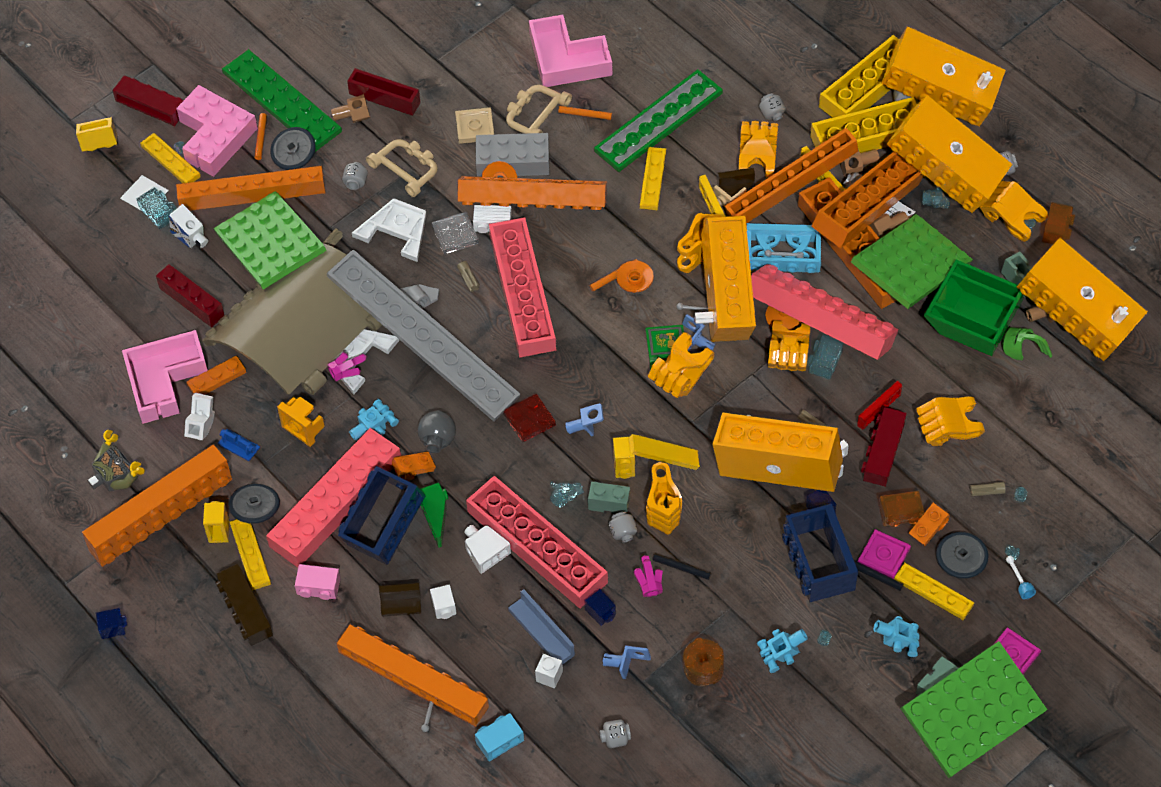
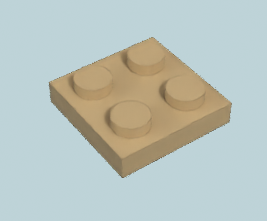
M491 107L455 111L459 144L476 142V135H494Z

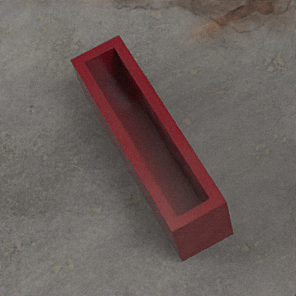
M356 68L347 80L349 95L356 97L364 94L367 101L412 116L421 103L419 89Z
M125 75L112 90L116 102L172 126H176L179 122L176 108L184 101L180 97H174L163 90H158L149 84L141 83L135 78Z
M170 264L156 275L158 286L162 291L211 328L218 323L219 319L225 316L222 303Z
M884 407L883 413L878 414L876 425L879 426L877 430H873L871 441L874 442L872 446H868L866 457L869 458L867 462H863L861 473H864L863 481L886 487L907 413Z

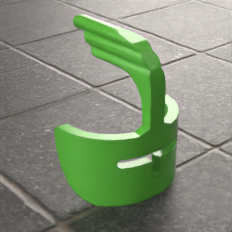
M1017 327L1008 329L1003 342V350L1007 356L1016 360H1023L1022 342L1024 339H1029L1039 345L1041 352L1052 358L1047 341L1041 336L1035 335L1032 329Z

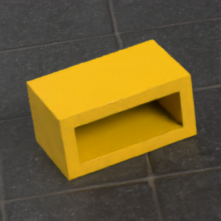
M112 117L76 124V135L82 152L117 145V132Z
M629 437L613 438V459L616 478L627 479L635 476V455L631 454Z
M213 501L211 503H204L203 525L209 543L229 542L230 521L224 502Z

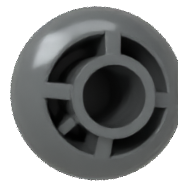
M437 410L429 412L421 418L417 433L420 441L426 446L427 451L438 453L441 449L452 443L456 435V426L448 414Z

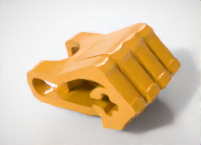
M742 121L739 170L747 169L753 164H759L765 168L766 178L774 175L778 134L777 123H771V126H768L769 122L766 121L761 122V125H759V121H752V124L749 125L748 121Z
M1001 181L990 198L980 206L984 216L992 223L999 217H1002L1007 230L1023 242L1031 237V229L1026 226L1024 220L1034 219L1037 222H1043L1048 217L1047 210L1014 181Z
M703 213L695 215L689 232L678 242L677 251L681 255L677 259V267L680 271L689 273L704 262L701 232L707 218L722 217L721 215ZM687 259L691 261L687 266L682 265Z
M774 320L768 367L780 370L806 371L810 326L801 323V327L795 330H788L782 325L783 321Z
M686 332L681 334L673 343L671 354L667 360L664 361L658 357L648 374V378L655 381L657 386L663 387L662 389L667 393L671 392L676 398L690 393L703 372L713 361L715 354L709 348H705L701 353H689L688 349L692 344V337Z
M937 397L916 408L920 416L918 420L920 425H923L921 429L923 434L926 435L927 443L932 446H942L950 437L967 440L981 436L985 432L983 423L972 422L965 415L966 412L974 409L976 405L974 397Z
M658 462L652 467V483L647 500L646 518L647 524L650 527L670 535L679 526L682 513V496L671 478L668 464ZM658 469H663L666 472V475L664 477H658L656 471ZM666 497H667V508H665V506H664V501H665Z

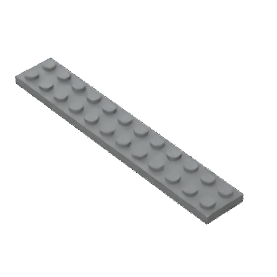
M355 250L348 253L327 272V277L492 421L497 420L520 397L518 391Z

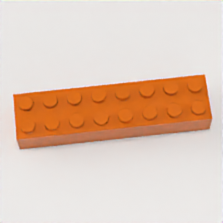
M893 152L820 209L811 227L839 248H842L916 188L924 175L913 165L907 163L898 153Z
M461 176L458 179V202H462V205H473L475 202H480L482 206H491L493 203H499V206L503 207L510 206V204H517V207H528L529 204H535L536 208H546L548 205H554V208L563 209L565 206H572V209H583L584 206H590L591 210H601L602 207H605L607 201V181Z
M829 177L801 191L798 198V207L813 224L818 211L842 192ZM870 226L866 227L842 248H839L823 236L881 309L897 301L851 263L854 256L880 239Z
M213 444L82 531L89 552L101 567L110 564L116 557L128 552L137 543L146 540L153 532L161 530L165 524L177 519L183 512L195 507L204 498L210 497L214 491L226 486L232 480L226 458Z

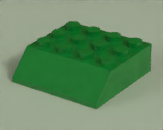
M956 259L924 317L940 335L993 356L1022 303L1024 295L1017 288V284Z

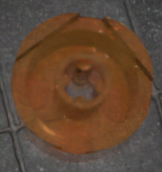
M696 638L685 648L683 653V669L687 679L692 684L700 687L717 683L724 673L723 649L714 641Z

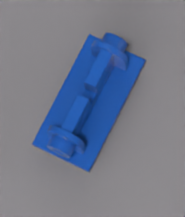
M229 429L221 430L220 436L222 438L217 443L247 461H250L260 448L257 444Z

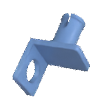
M687 314L682 324L695 333L688 352L695 345L703 350L705 348L713 350L716 344L702 336L705 325L696 324L695 319ZM688 321L694 323L696 327L690 325Z
M600 403L580 409V419L566 422L567 432L572 434L585 430L590 436H594L593 424L604 420L603 409ZM593 410H597V417L591 419L589 417V413Z
M625 646L622 656L605 653L604 657L606 658H603V666L620 668L619 671L622 678L626 679L631 658L651 660V655L647 648ZM635 652H641V653H643L644 655H639V654H637V653H635Z

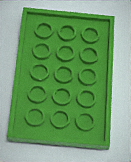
M276 191L213 228L218 237L263 290L327 251L323 243Z
M916 214L854 256L851 263L909 309L942 285L956 259L969 265L973 259Z
M999 641L900 708L948 778L1047 710Z

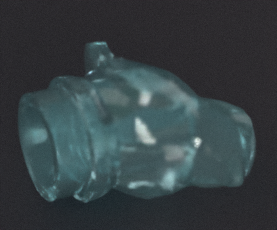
M940 187L934 190H923V205L942 209L949 208L950 200L944 196Z
M550 483L551 488L555 490L552 492L550 500L557 507H563L568 501H572L578 495L584 494L583 486L580 483Z

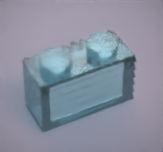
M153 187L137 197L136 200L138 207L158 229H162V227L164 228L170 224L169 215L177 208L172 201L168 202L166 200L167 198L161 190L158 191Z
M823 334L820 341L816 340L814 344V355H810L808 358L807 366H809V373L831 380L843 352L844 343Z

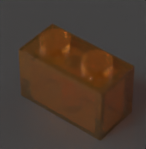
M1051 202L1042 242L1054 244L1059 238L1064 241L1070 240L1072 229L1068 228L1069 225L1073 226L1075 215L1072 214V206Z
M919 491L880 496L879 510L883 526L895 527L904 523L915 524L924 514Z

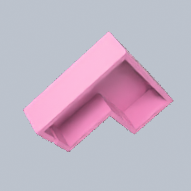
M563 15L529 20V34L543 86L550 87L612 76V60L605 35L570 41Z
M200 85L176 108L179 121L197 131L182 147L185 160L197 168L200 167L202 171L213 177L258 129L255 115Z
M196 330L122 350L142 424L158 420L161 415L165 418L180 414L171 383L208 371Z

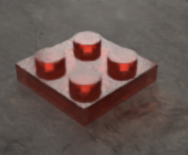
M537 394L505 409L503 412L522 442L556 426V421Z

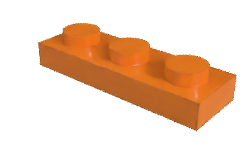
M236 355L188 380L186 383L193 395L194 393L205 395L245 374L246 369Z

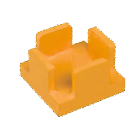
M293 397L287 404L281 402L277 409L282 428L311 447L315 443V436L324 428L323 417L319 415L314 421L309 419L307 416L314 410V406L302 397L298 399Z

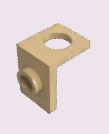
M717 185L713 187L719 204L724 207L747 191L744 187L731 197Z

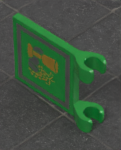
M683 325L645 328L650 370L658 357L661 359L669 357L673 343L684 333Z

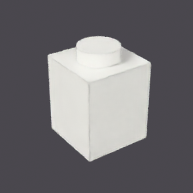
M450 584L430 589L436 618L447 619L452 617V615H456Z
M543 654L535 670L536 682L555 688L563 672L562 660Z

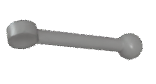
M769 249L765 251V256L767 257L771 255L804 257L803 252H771Z
M678 303L676 306L678 310L690 309L708 312V308L687 306L682 303Z
M431 701L429 703L425 723L421 727V730L423 732H427L429 730L428 723L433 707V702Z

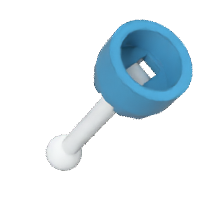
M1008 556L1006 562L1011 565L1020 582L1018 588L1019 595L1024 600L1033 597L1036 594L1034 586L1029 582L1023 581L1014 564V558Z

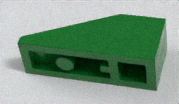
M436 483L420 490L426 496L421 504V508L439 548L442 547L447 511L446 500L449 498L446 489H441L440 484Z

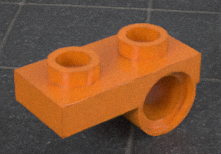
M429 452L394 457L392 460V467L396 475L406 481L412 480L416 474L434 472L436 468Z
M932 503L911 529L909 535L926 546L936 532L945 527L950 515L935 503Z

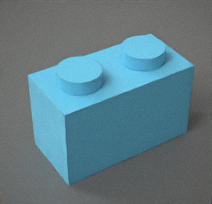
M509 713L506 716L498 717L491 725L481 727L475 734V740L490 762L523 742L524 734Z

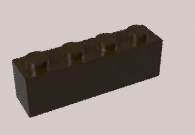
M236 564L216 573L218 581L215 584L220 593L224 592L226 596L223 598L228 609L232 608L234 613L231 615L235 624L240 623L242 627L240 633L244 641L248 639L252 646L272 637L271 626L239 565Z

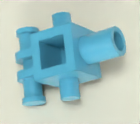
M378 399L368 410L362 408L359 411V425L351 429L349 433L354 440H357L371 428L383 436L386 429L385 423L388 421L394 427L399 423V420L394 417L393 411L389 410V407L383 405L382 401Z
M900 616L895 617L888 624L880 620L876 621L874 632L884 635L883 644L893 647L894 652H901L904 647H908L907 655L909 657L918 656L917 648L919 647L918 640L920 638L919 633H917L918 624L904 622Z
M776 629L772 632L774 636L768 641L763 639L757 642L761 649L760 655L765 657L763 661L769 666L770 673L780 669L775 662L776 660L786 661L787 665L794 663L793 656L800 653L797 646L808 640L803 629L798 630L792 635Z

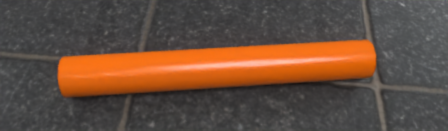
M559 106L558 113L607 120L612 119V113L565 106Z
M261 113L259 116L254 156L256 160L262 159L267 118L265 113Z
M618 269L589 285L590 289L594 292L615 280Z

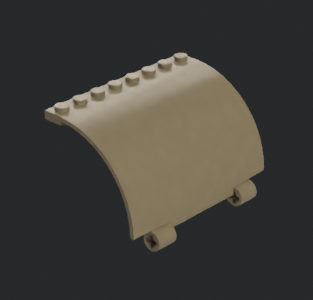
M323 243L327 251L264 290L256 283L257 287L253 291L247 292L243 296L244 300L241 303L235 304L228 315L219 319V324L215 328L213 327L206 332V337L202 342L206 346H214L216 343L222 344L243 354L263 369L287 395H290L300 383H302L301 385L306 392L315 395L327 382L326 377L322 374L327 364L331 363L366 327L376 332L382 324L327 277V272L340 262L346 254Z

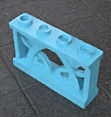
M747 223L751 271L756 272L766 264H770L783 272H820L821 234L811 227L812 225ZM751 240H757L758 245L751 248ZM780 241H787L791 247L796 249L792 253L803 252L804 257H782L776 255L767 257L765 256V251L769 249L771 252H774L771 248L778 245ZM810 242H816V250L808 247ZM762 250L758 253L757 257L752 256L755 251ZM804 251H808V252L812 253L815 258H814V259H809L808 253H806V252H804Z

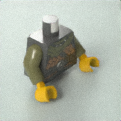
M112 430L104 432L103 437L106 441L103 442L92 463L95 475L87 481L93 490L102 484L108 491L128 489L138 479L137 474L142 475L145 471L144 468L139 467L141 463L136 461L130 463L115 444H111L118 440L117 434H113L111 437Z

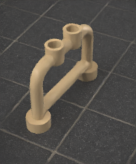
M543 85L531 86L526 92L520 90L517 95V100L519 101L517 103L510 102L507 107L509 113L506 117V122L508 126L523 134L543 133L542 130L538 129L557 104L567 107L571 102L572 94L565 91L561 94ZM535 92H542L553 97L530 128L513 120L515 116L521 113L525 103L528 104Z
M401 139L393 140L377 154L371 153L366 157L367 163L373 169H376L382 163L407 181L408 184L405 186V189L412 197H416L421 192L420 188L437 173L438 169L437 164L432 160L434 158L433 154L428 150L424 153L419 151L420 145L416 141L408 143ZM400 146L409 155L417 157L423 165L427 164L430 170L419 180H416L385 156L395 147Z

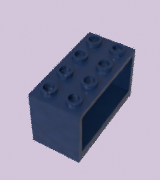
M376 466L369 473L368 482L365 487L359 491L357 502L350 507L347 520L340 525L338 536L348 546L388 565L426 496L417 485ZM386 482H389L398 489L405 490V493L373 549L355 540Z
M832 504L787 515L785 524H783L784 533L782 538L784 544L788 545L790 549L788 551L790 561L796 565V577L801 579L802 593L808 597L809 603L855 591L858 570ZM823 528L840 573L814 579L798 535Z

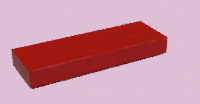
M896 381L858 416L857 426L862 430L865 429L878 417V414L883 412L884 407L888 408L899 398L902 392V384Z

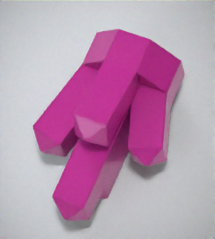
M343 352L335 361L327 364L334 381L359 375L361 372L359 368H349L364 362L366 355L361 354L344 362L348 355Z
M642 556L641 561L644 574L641 568H636L634 576L641 587L643 597L657 596L663 593L661 584L663 571L657 569L654 575L649 556Z

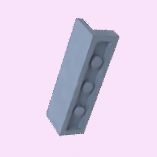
M523 589L520 591L521 599L508 607L509 612L548 656L562 660L563 665L575 656L574 644Z

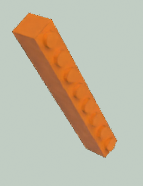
M845 128L725 205L727 217L745 216L747 224L857 153L858 144L856 138Z
M322 166L176 184L179 206L183 204L189 211L254 203L275 191L282 199L325 193Z
M349 625L337 642L339 653L425 700L433 702L436 706L475 727L489 708L488 698L482 692H475L465 683H458L452 680L448 674L444 672L442 674L439 673L430 664H423L413 655L402 653L398 647L394 645L389 646L381 638L367 634L359 626Z

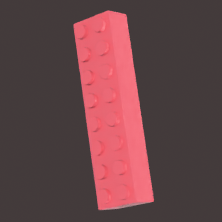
M525 217L489 224L490 240L519 358L556 351V338Z
M766 264L752 273L753 298L877 360L892 348L899 329L895 328L891 323L883 322L873 314H866L860 311V308L857 306L848 305L841 298L832 297L826 291L816 289L810 283L800 281L794 278L792 274L778 270L774 265Z
M369 428L266 535L269 547L299 568V564L302 565L349 516V509L357 502L358 493L367 484L369 473L376 466L388 472L393 470L392 460L394 457L401 456L400 448Z
M493 476L466 500L467 512L483 526H489L506 539L514 553L578 608L581 609L608 584V572L497 477Z

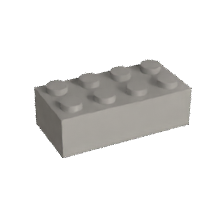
M548 133L476 135L477 177H482L484 169L496 161L510 164L515 169L517 176L549 175Z

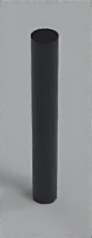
M657 553L654 554L653 561L707 580L711 577V572Z
M854 560L859 572L899 591L902 590L903 583Z

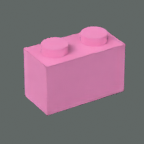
M299 564L295 581L297 595L305 598L310 596L319 597L323 600L336 599L340 583L339 569Z

